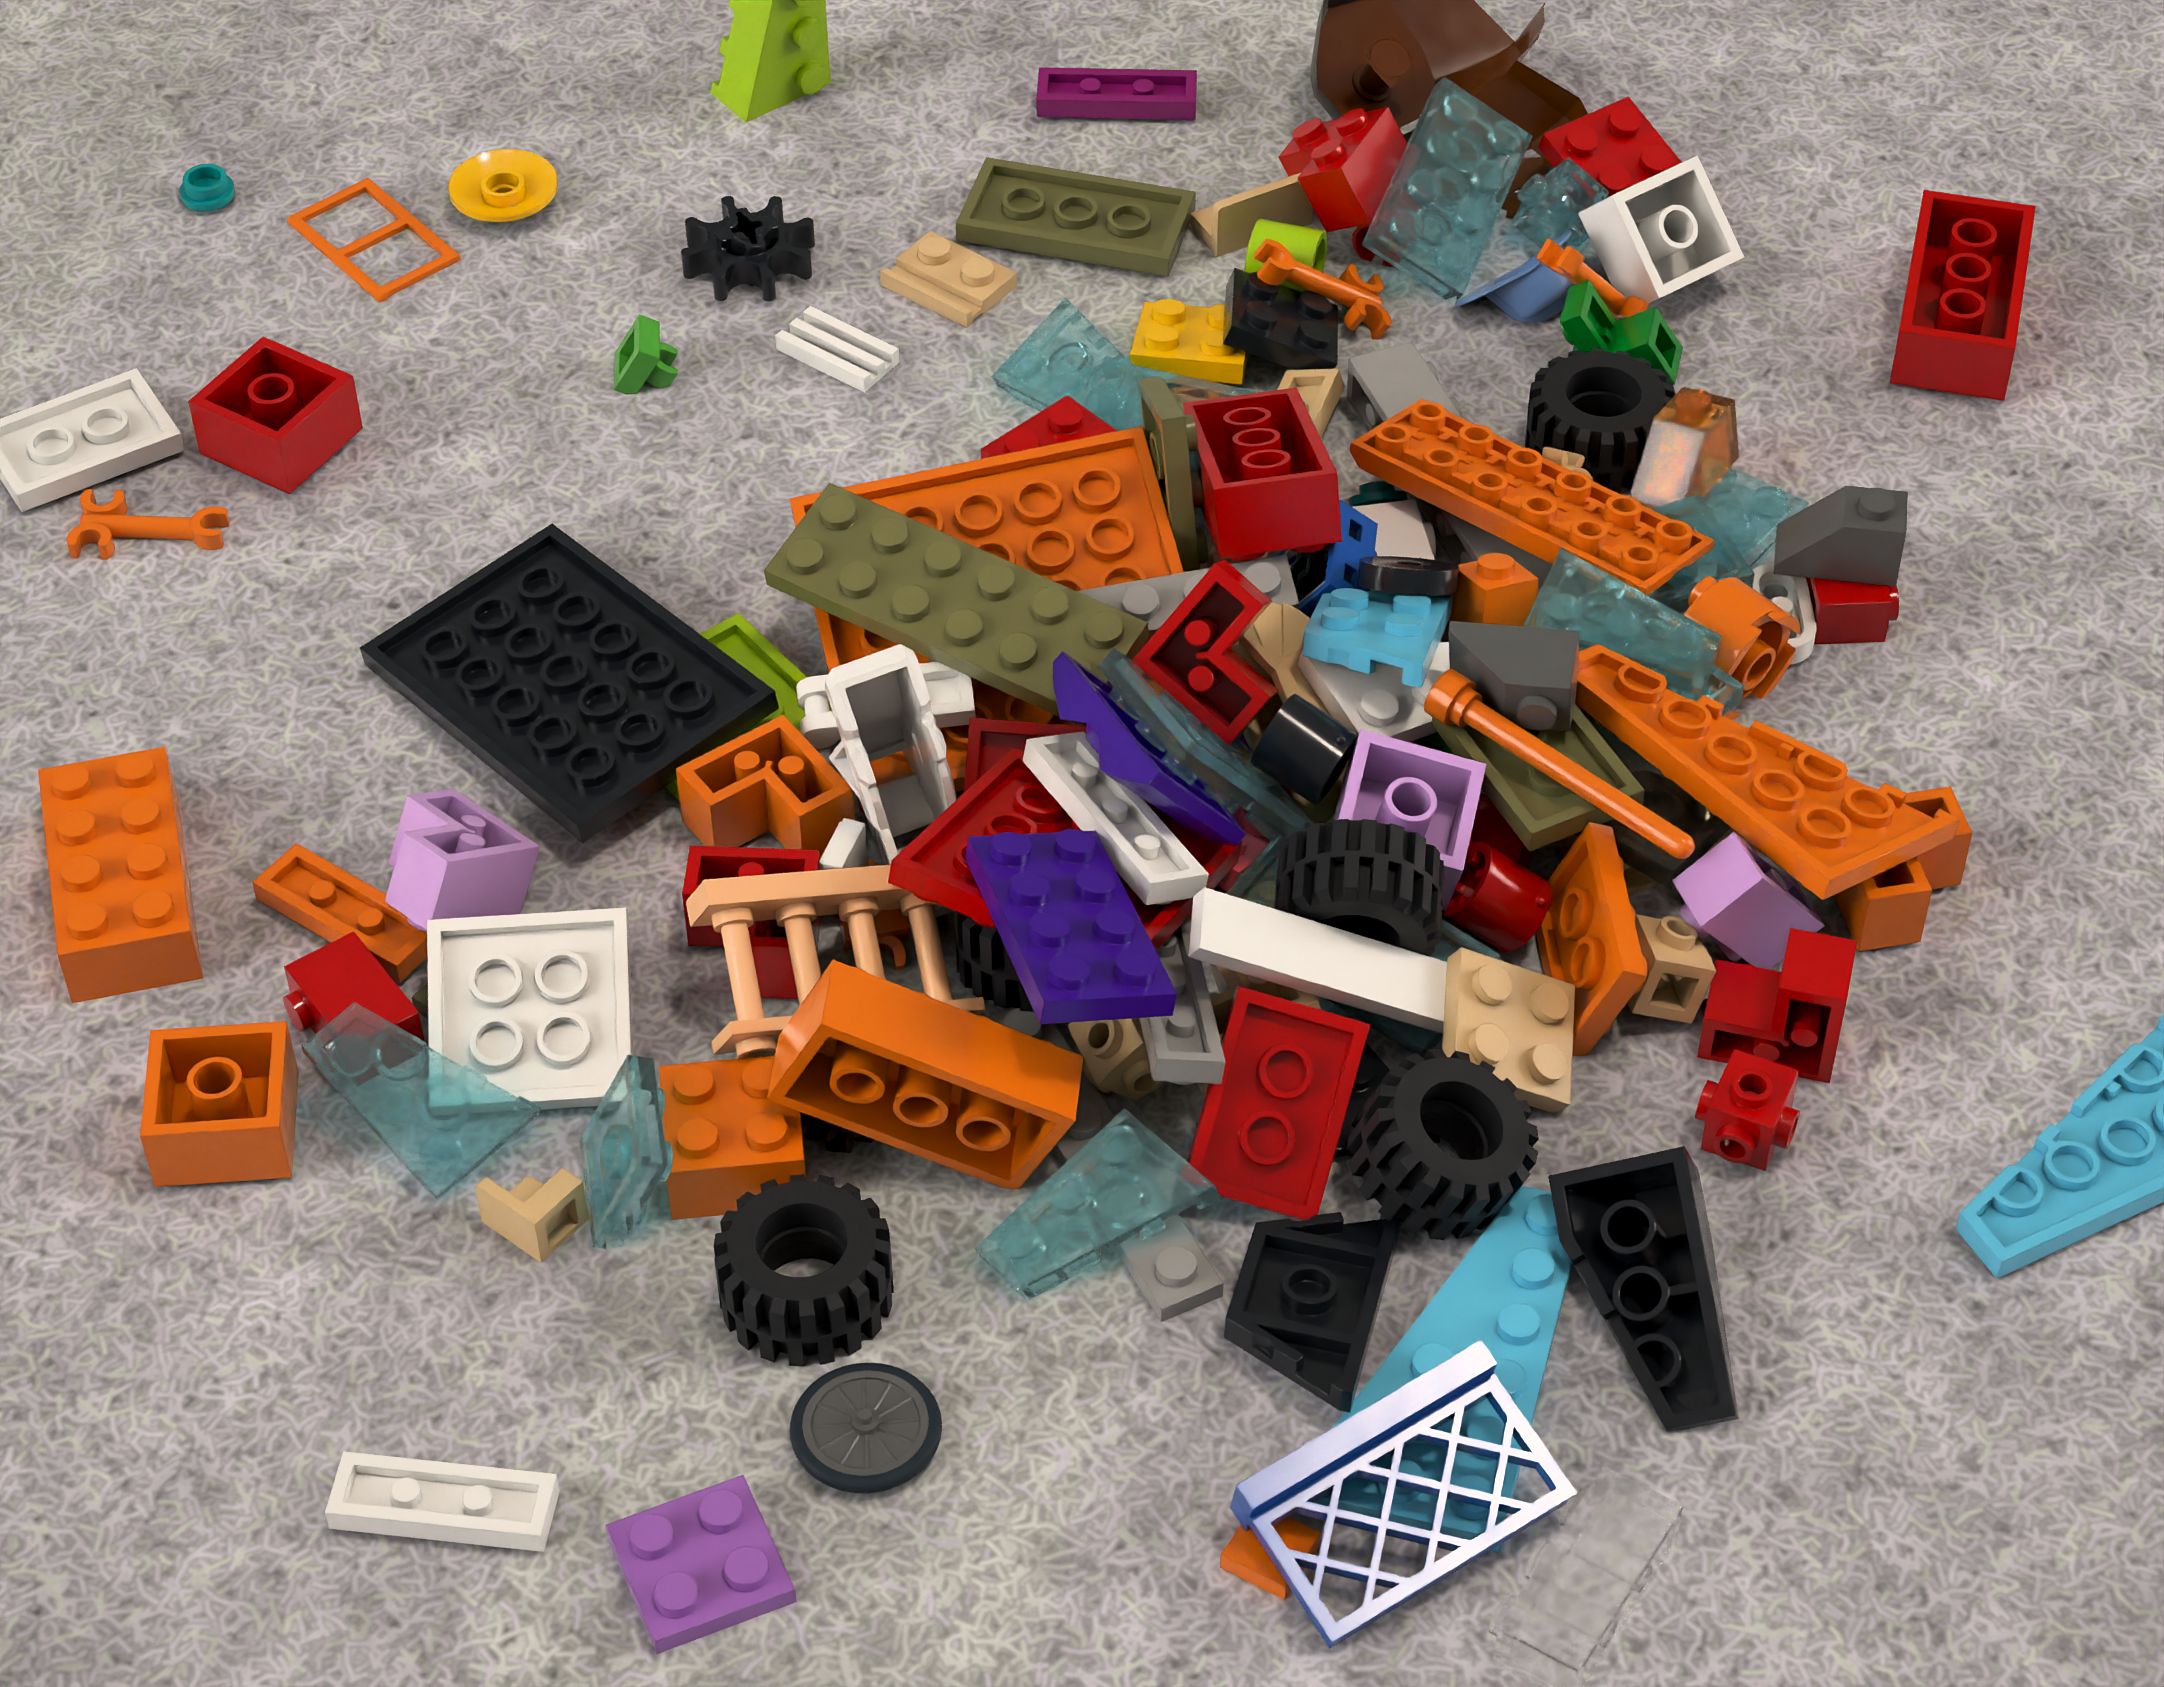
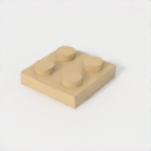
M1461 947L1447 957L1442 1050L1447 1057H1451L1456 1050L1469 1054L1470 1062L1479 1065L1482 1060L1495 1067L1493 1074L1501 1081L1508 1078L1517 1087L1513 1094L1518 1101L1526 1100L1529 1106L1551 1113H1558L1568 1107L1571 1101L1575 985Z

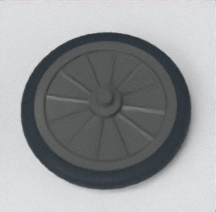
M882 1363L850 1364L824 1374L814 1381L800 1396L790 1421L792 1448L804 1469L823 1484L850 1493L886 1491L911 1480L933 1458L942 1433L941 1412L935 1397L927 1386L909 1372Z

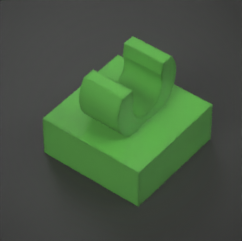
M640 314L634 321L614 353L615 391L626 395L638 394L645 381L657 388H664L670 386L677 376L678 369L672 367L671 364L678 355V350L667 343L660 342V322Z

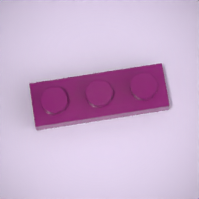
M1039 67L1036 97L1037 117L1196 120L1197 70Z

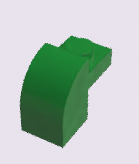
M1590 280L1569 286L1563 313L1560 315V327L1567 342L1574 345L1573 351L1592 352V348H1605V352L1616 353L1617 350L1630 353L1629 357L1635 359L1642 357L1651 362V369H1661L1667 376L1666 383L1675 385L1683 347L1657 307L1616 321Z

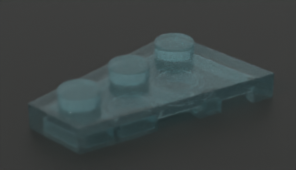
M1560 548L1523 625L1525 627L1579 631V651L1600 644L1666 676L1667 686L1702 695L1719 656L1722 639L1721 635Z
M356 1002L352 1003L302 1044V1052L436 1200L470 1174L541 1112V1107L522 1096L516 1097L489 1082L485 1075L467 1065L463 1067L426 1046V1042Z
M1124 1108L988 1235L975 1250L979 1257L1027 1301L1101 1263L1103 1252L1138 1234L1144 1240L1165 1229L1162 1221L1195 1204L1201 1210L1219 1201L1221 1197L1214 1184Z

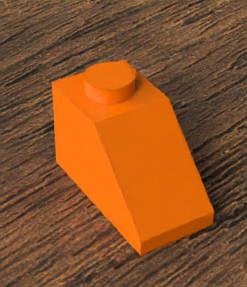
M1488 553L1480 556L1478 561L1457 565L1459 566L1457 593L1453 594L1452 613L1445 628L1447 631L1449 630L1450 621L1536 627L1539 578L1517 563L1514 558L1502 553Z

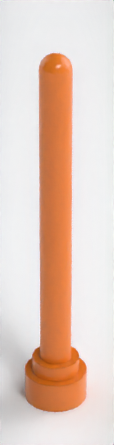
M1449 669L1431 687L1424 703V711L1445 726L1449 727L1456 724L1461 728L1466 725L1473 727L1673 857L1685 859L1693 853L1695 844L1690 835L1483 704L1482 695L1476 691V683L1454 669Z

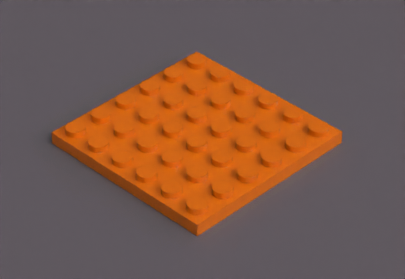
M1142 426L842 487L847 491L1075 591L1184 572ZM822 492L790 498L795 528ZM813 606L828 674L832 668L899 645ZM914 652L919 664L930 662L928 657ZM1134 662L1130 664L1115 686L1116 690L1147 711L1175 746L1218 737ZM971 677L976 718L1079 726ZM969 725L938 728L942 732L947 746L946 759L951 771L955 792L964 791ZM903 750L870 762L877 782L876 786L913 773ZM856 795L859 811L864 812L861 802Z

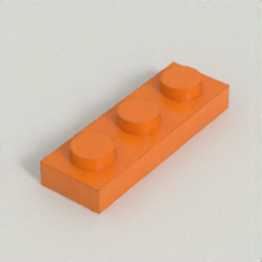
M297 843L252 882L257 900L329 942H333L354 931L390 977L400 983L428 957L427 932L410 925L407 920L408 917L386 903L385 893Z

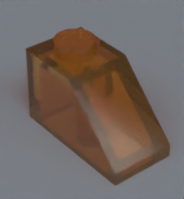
M1682 387L1653 418L1629 496L1637 499L1643 506L1670 519L1683 521L1739 458L1735 399L1711 394L1701 389Z

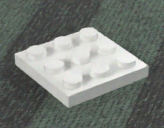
M626 907L427 920L429 1109L433 1117L635 1104L629 916Z

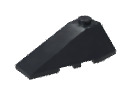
M1685 1146L1549 1175L1560 1243L1579 1273L1591 1298L1610 1328L1667 1431L1684 1430L1739 1419L1705 1200L1699 1171Z

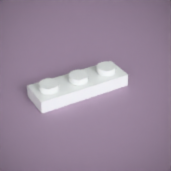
M343 1451L325 1515L329 1529L544 1552L560 1489L557 1474Z

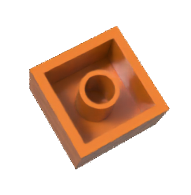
M287 1021L150 1030L140 1138L155 1187L292 1178L299 1071Z
M775 1055L659 1066L665 1174L672 1220L725 1215L727 1210L738 1211L737 1199L747 1191L754 1195L761 1193L760 1184L773 1179L780 1185L790 1182L789 1175L804 1174L806 1181L800 1111L767 1099Z

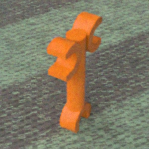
M1547 238L1536 259L1550 270L1566 277L1573 284L1590 280L1615 320L1648 310L1649 304L1646 301L1630 295L1627 299L1583 262L1585 257L1580 252L1570 246L1563 249L1553 240Z
M1265 239L1254 253V259L1265 263L1257 273L1258 278L1265 283L1277 286L1285 280L1350 308L1344 316V322L1349 330L1355 331L1359 324L1363 322L1370 329L1372 339H1380L1392 323L1391 317L1381 306L1382 299L1378 296L1384 288L1383 281L1379 275L1373 274L1366 283L1359 277L1356 265L1350 263L1337 279L1294 260L1292 254L1283 245L1272 239Z
M86 489L80 497L83 511L80 525L68 533L66 540L71 558L75 559L79 558L81 549L85 545L98 543L101 559L108 560L115 550L113 538L194 541L202 549L217 550L223 548L224 545L221 530L210 528L229 527L230 519L228 510L219 506L203 508L192 517L126 515L128 507L123 490H116L111 502L105 505H96L94 490Z

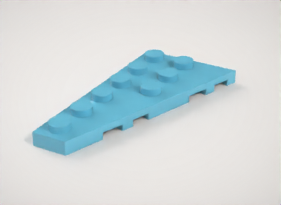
M2164 1014L2159 1018L2157 1027L2140 1044H2132L2073 1102L2071 1111L2056 1126L2050 1124L2036 1138L2034 1147L2016 1165H2008L1959 1213L1956 1225L1957 1232L1996 1279L2164 1202Z
M1521 1186L1355 1398L1351 1412H1345L1334 1427L1482 1340L1497 1362L1494 1370L1495 1375L1529 1424L1532 1425L1573 1265L1559 1240L1551 1192ZM1485 1399L1463 1412L1459 1435L1500 1445L1504 1423L1488 1399ZM1452 1420L1435 1430L1450 1433ZM1512 1436L1510 1448L1522 1450ZM1415 1441L1403 1448L1398 1472L1440 1482L1447 1448ZM1456 1450L1449 1484L1491 1494L1497 1460ZM1392 1456L1375 1466L1390 1469ZM1507 1462L1501 1491L1502 1497L1513 1499L1521 1465ZM1359 1477L1351 1479L1341 1487L1337 1509L1379 1518L1386 1484ZM1395 1486L1388 1521L1430 1531L1437 1496ZM1331 1492L1313 1503L1328 1506ZM1446 1499L1440 1533L1471 1541L1484 1533L1488 1508ZM1498 1511L1495 1525L1507 1519L1509 1513ZM1501 1544L1490 1551L1499 1552Z

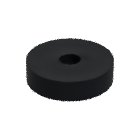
M1363 557L1359 561L1358 585L1370 590L1395 594L1451 595L1457 593L1459 566L1438 560L1413 557Z

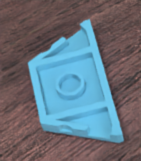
M1341 588L1333 590L1331 593L1322 594L1304 630L1302 656L1326 663L1340 664L1348 669L1366 674L1376 672V663L1403 668L1402 684L1422 687L1452 613L1453 594L1440 596L1406 595L1381 591L1365 592L1353 588Z

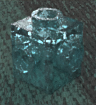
M1568 157L1546 175L1542 176L1537 173L1524 184L1517 196L1521 204L1512 221V225L1540 248L1543 247L1547 238L1554 241L1568 231H1571L1572 234L1563 243L1564 248L1569 245L1578 247L1589 237L1578 213L1606 199L1609 191Z

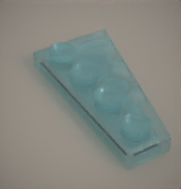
M1066 297L991 376L999 389L1040 412L1068 395L1117 431L1142 426L1138 379L1146 377Z

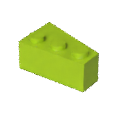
M825 0L729 1L728 7L734 11L729 36L722 37L719 52L725 57L720 81L712 82L710 93L744 122H749L804 95L814 94L822 87L831 83Z

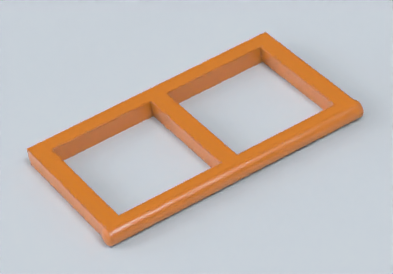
M369 178L349 186L287 218V223L378 302L387 300L389 296L461 260L460 255ZM364 192H367L398 219L338 250L306 223V221ZM407 228L441 255L439 258L382 287L348 259Z

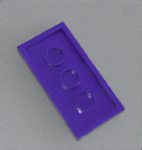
M1065 829L1053 833L1018 834L1002 832L990 836L968 837L965 860L1040 1024L1173 1016L1177 992L1096 831Z

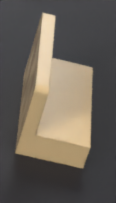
M1298 173L1219 200L1213 206L1192 212L1191 228L1216 257L1248 247L1252 231L1259 219L1303 227L1311 225L1313 206L1297 179L1300 175Z

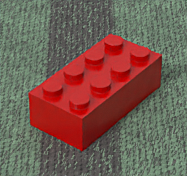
M1929 190L1923 191L1890 377L1891 384L2005 400L2016 348L2036 206Z
M1297 388L1183 403L1185 415L1192 414L1198 438L1197 451L1189 452L1191 472L1197 471L1199 474L1203 492V506L1200 508L1220 558L1230 557L1236 561H1252L1264 556L1265 552L1290 549L1298 553H1311L1323 549L1326 544L1342 542L1337 471Z

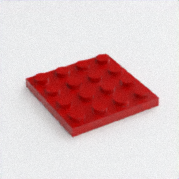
M1012 748L891 860L888 883L913 893L923 901L935 902L971 917L980 925L996 928L965 860L968 837L990 836L1002 832L1032 834L1060 832L1065 829H1081L1023 762L1024 752ZM1147 803L1208 872L1206 888L1213 890L1238 863L1243 841H1240L1237 846L1214 843L1186 831L1154 805ZM1117 872L1157 951L1192 913L1193 898L1177 900L1165 905H1145Z

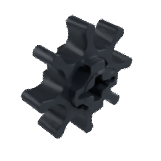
M725 196L721 199L723 220L713 223L703 222L695 217H689L685 220L687 246L689 248L681 250L683 276L686 279H692L701 274H712L714 298L718 301L726 300L730 290L742 284L759 287L762 290L763 299L765 301H773L776 299L775 276L793 274L805 280L812 277L811 251L809 249L815 246L813 219L807 217L797 222L784 223L781 197H771L768 205L763 210L750 213L747 208L737 209L734 198L732 196Z

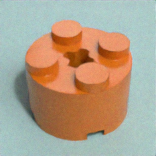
M1707 576L1693 588L1688 598L1689 608L1676 626L1669 628L1660 636L1655 644L1653 657L1661 663L1662 674L1666 676L1669 682L1696 701L1702 695L1708 697L1709 694V698L1725 705L1722 715L1734 720L1740 714L1734 711L1732 707L1750 694L1759 699L1764 698L1781 680L1796 651L1794 647L1787 643L1790 631L1792 630L1800 635V624L1795 617L1740 579L1729 577L1717 581L1713 577Z

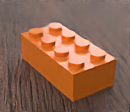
M166 746L38 769L57 954L71 1002L77 1003L203 979L179 799Z
M832 960L779 1034L767 1099L1002 1188L1019 1190L1076 1121L1084 1056L1055 1046L1049 1041L1037 1039L993 1022L987 1017L975 1015L931 998L925 993L913 991L869 974L860 968L851 967Z

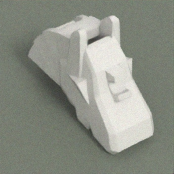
M901 644L832 668L825 681L826 693L842 739L828 758L859 798L872 836L876 835L884 865H890L891 860L906 847L897 849L893 837L931 824L956 801L952 775L946 759L947 746L942 732L937 728L936 718L933 717L931 698L918 659L913 650ZM903 750L913 773L876 786L877 782L870 762ZM940 905L941 907L935 911L936 917H939L954 910Z

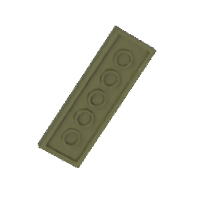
M832 483L826 486L764 569L768 586L894 643L901 644L914 652L1056 716H1059L1053 687V661L1062 651L1115 688L1132 663V659L1138 654L1149 638L1148 622ZM1067 720V721H1070V722H1072V723H1074V724H1076V725L1085 726V725L1080 724V723H1078V722L1071 721V720Z

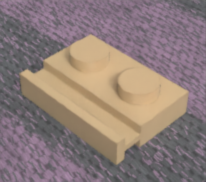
M929 231L896 258V266L891 270L885 267L880 271V281L882 286L968 328L976 317L980 314H985L1017 287V273L939 234Z

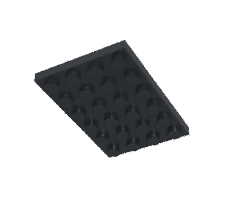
M550 524L360 647L364 663L370 670L582 843L676 780V768L737 738L779 709L774 689L554 524Z

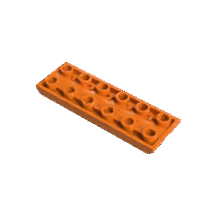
M1422 398L1350 444V453L1358 467L1630 603L1645 598L1669 581L1679 570L1690 566L1714 548V539L1693 530L1687 523L1670 519L1643 506L1633 497L1618 494L1592 481L1590 477L1583 473L1562 467L1542 457L1536 450L1523 448L1494 434L1486 426L1473 424L1446 411L1442 405L1426 401Z

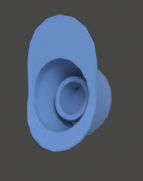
M1565 232L1556 238L1554 242L1565 249L1563 243L1571 236L1572 232ZM1536 253L1523 265L1456 301L1455 306L1466 304L1485 295L1514 320L1543 322L1555 316L1564 308L1569 286L1574 284L1566 277L1541 264L1536 259L1538 255Z

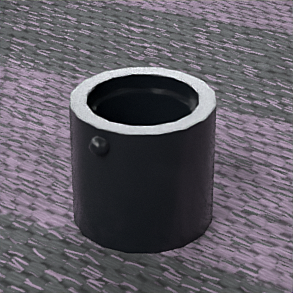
M1293 694L1282 705L1265 730L1252 754L1250 764L1317 806L1326 797L1346 768L1359 733L1299 695Z

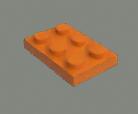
M1593 822L1587 824L1547 882L1550 883L1552 893L1550 906L1542 924L1536 931L1544 975L1575 985L1572 1056H1586L1590 1053L1602 1035L1610 1031L1615 1018L1632 995L1641 990L1647 977V961L1641 952L1635 926V910L1630 905L1623 875L1624 863L1618 853L1613 828Z

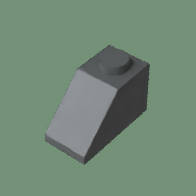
M1846 485L1778 523L1773 574L1896 587L1906 538L1908 492Z
M1450 621L1448 630L1450 669L1456 670L1476 683V691L1482 695L1483 704L1521 728L1571 731L1579 677V631Z

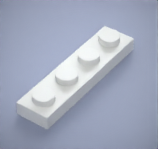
M1084 732L1026 740L1023 762L1082 831L1097 832L1115 870L1145 905H1165L1173 901L1193 898L1195 894L1206 887L1209 876L1208 872L1140 796L1100 771L1099 755L1088 743Z

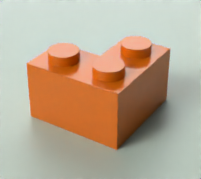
M784 715L676 768L682 821L704 846L738 847L770 831L785 849L820 850L821 857L839 822H842L844 818L855 820L852 788Z
M1951 786L1907 793L1904 804L1933 818L1939 809L1959 818L1960 822L1952 840L1834 895L1853 940H1857L1856 947L1858 952L1921 942L1932 889L1961 885L1972 830Z

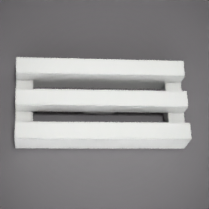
M811 306L803 312L804 321L796 318L789 324L790 333L781 330L775 335L777 350L864 393L899 363L898 348Z

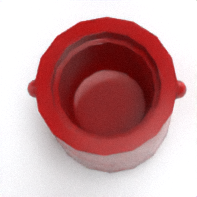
M1475 842L1468 847L1463 872L1446 911L1442 910V915L1500 951L1513 952L1529 941L1542 924L1550 906L1552 894L1550 883L1486 842Z

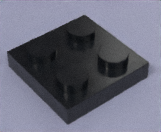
M1234 268L1226 285L1223 344L1294 370L1336 368L1338 364V305L1330 303L1323 295L1311 291L1300 292L1281 284L1277 286L1270 285L1258 278V272L1248 273Z

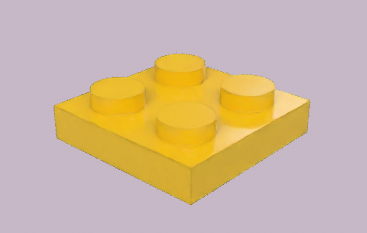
M1174 299L1144 302L1130 351L1129 375L1162 376V378L1242 385L1249 353L1223 344L1225 304H1217L1212 307L1190 306Z

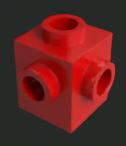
M1734 1049L1719 1083L1708 1080L1697 1105L1695 1119L1705 1122L1701 1150L1719 1155L1733 1163H1743L1766 1171L1776 1146L1784 1149L1789 1148L1798 1124L1800 1110L1792 1108L1799 1070Z

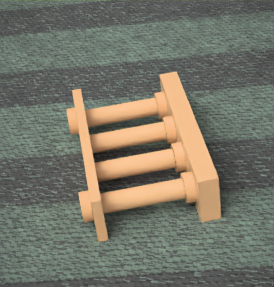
M891 864L705 879L686 901L690 927L713 925L714 931L722 934L738 1020L730 1021L711 1041L713 1054L737 1052L738 1058L774 1055L779 1034L793 1016L764 1017L748 927L753 925V921L777 920L778 926L785 927L799 1005H801L821 977L811 922L817 916L839 914L840 920L848 923L856 967L886 980L873 917L881 910L901 909L902 915L909 916L924 993L931 998L975 1015H980L986 1009L983 997L952 999L935 911L941 906L935 902L923 901L913 893L888 883Z

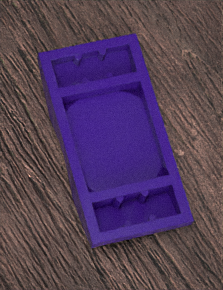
M1062 651L1053 661V687L1060 719L1075 721L1086 726V739L1099 755L1100 771L1157 807L1186 831L1214 843L1237 846L1246 836L1245 831L1150 714Z

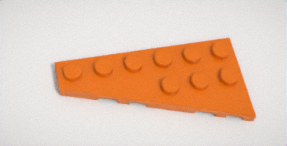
M1600 644L1579 651L1576 706L1586 711L1615 734L1621 742L1630 746L1660 770L1665 777L1674 781L1704 805L1710 813L1723 820L1748 840L1758 851L1772 859L1797 879L1803 887L1812 891L1822 900L1954 838L1960 819L1941 809L1935 813L1934 818L1904 804L1906 792L1887 783L1876 789L1847 776L1848 769L1846 763L1757 720L1749 729L1723 716L1724 704L1705 695H1702L1697 701L1685 698L1666 688V676Z

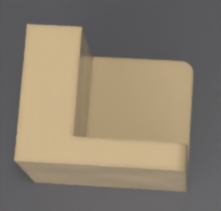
M563 1167L545 1184H542L534 1177L528 1176L513 1189L507 1191L490 1178L485 1177L475 1186L481 1221L541 1263L589 1220L583 1181Z

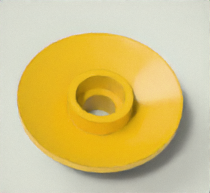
M499 149L473 156L455 169L448 184L450 200L460 212L471 218L487 222H509L529 217L545 208L556 195L558 188L556 171L546 159L532 152L518 149Z

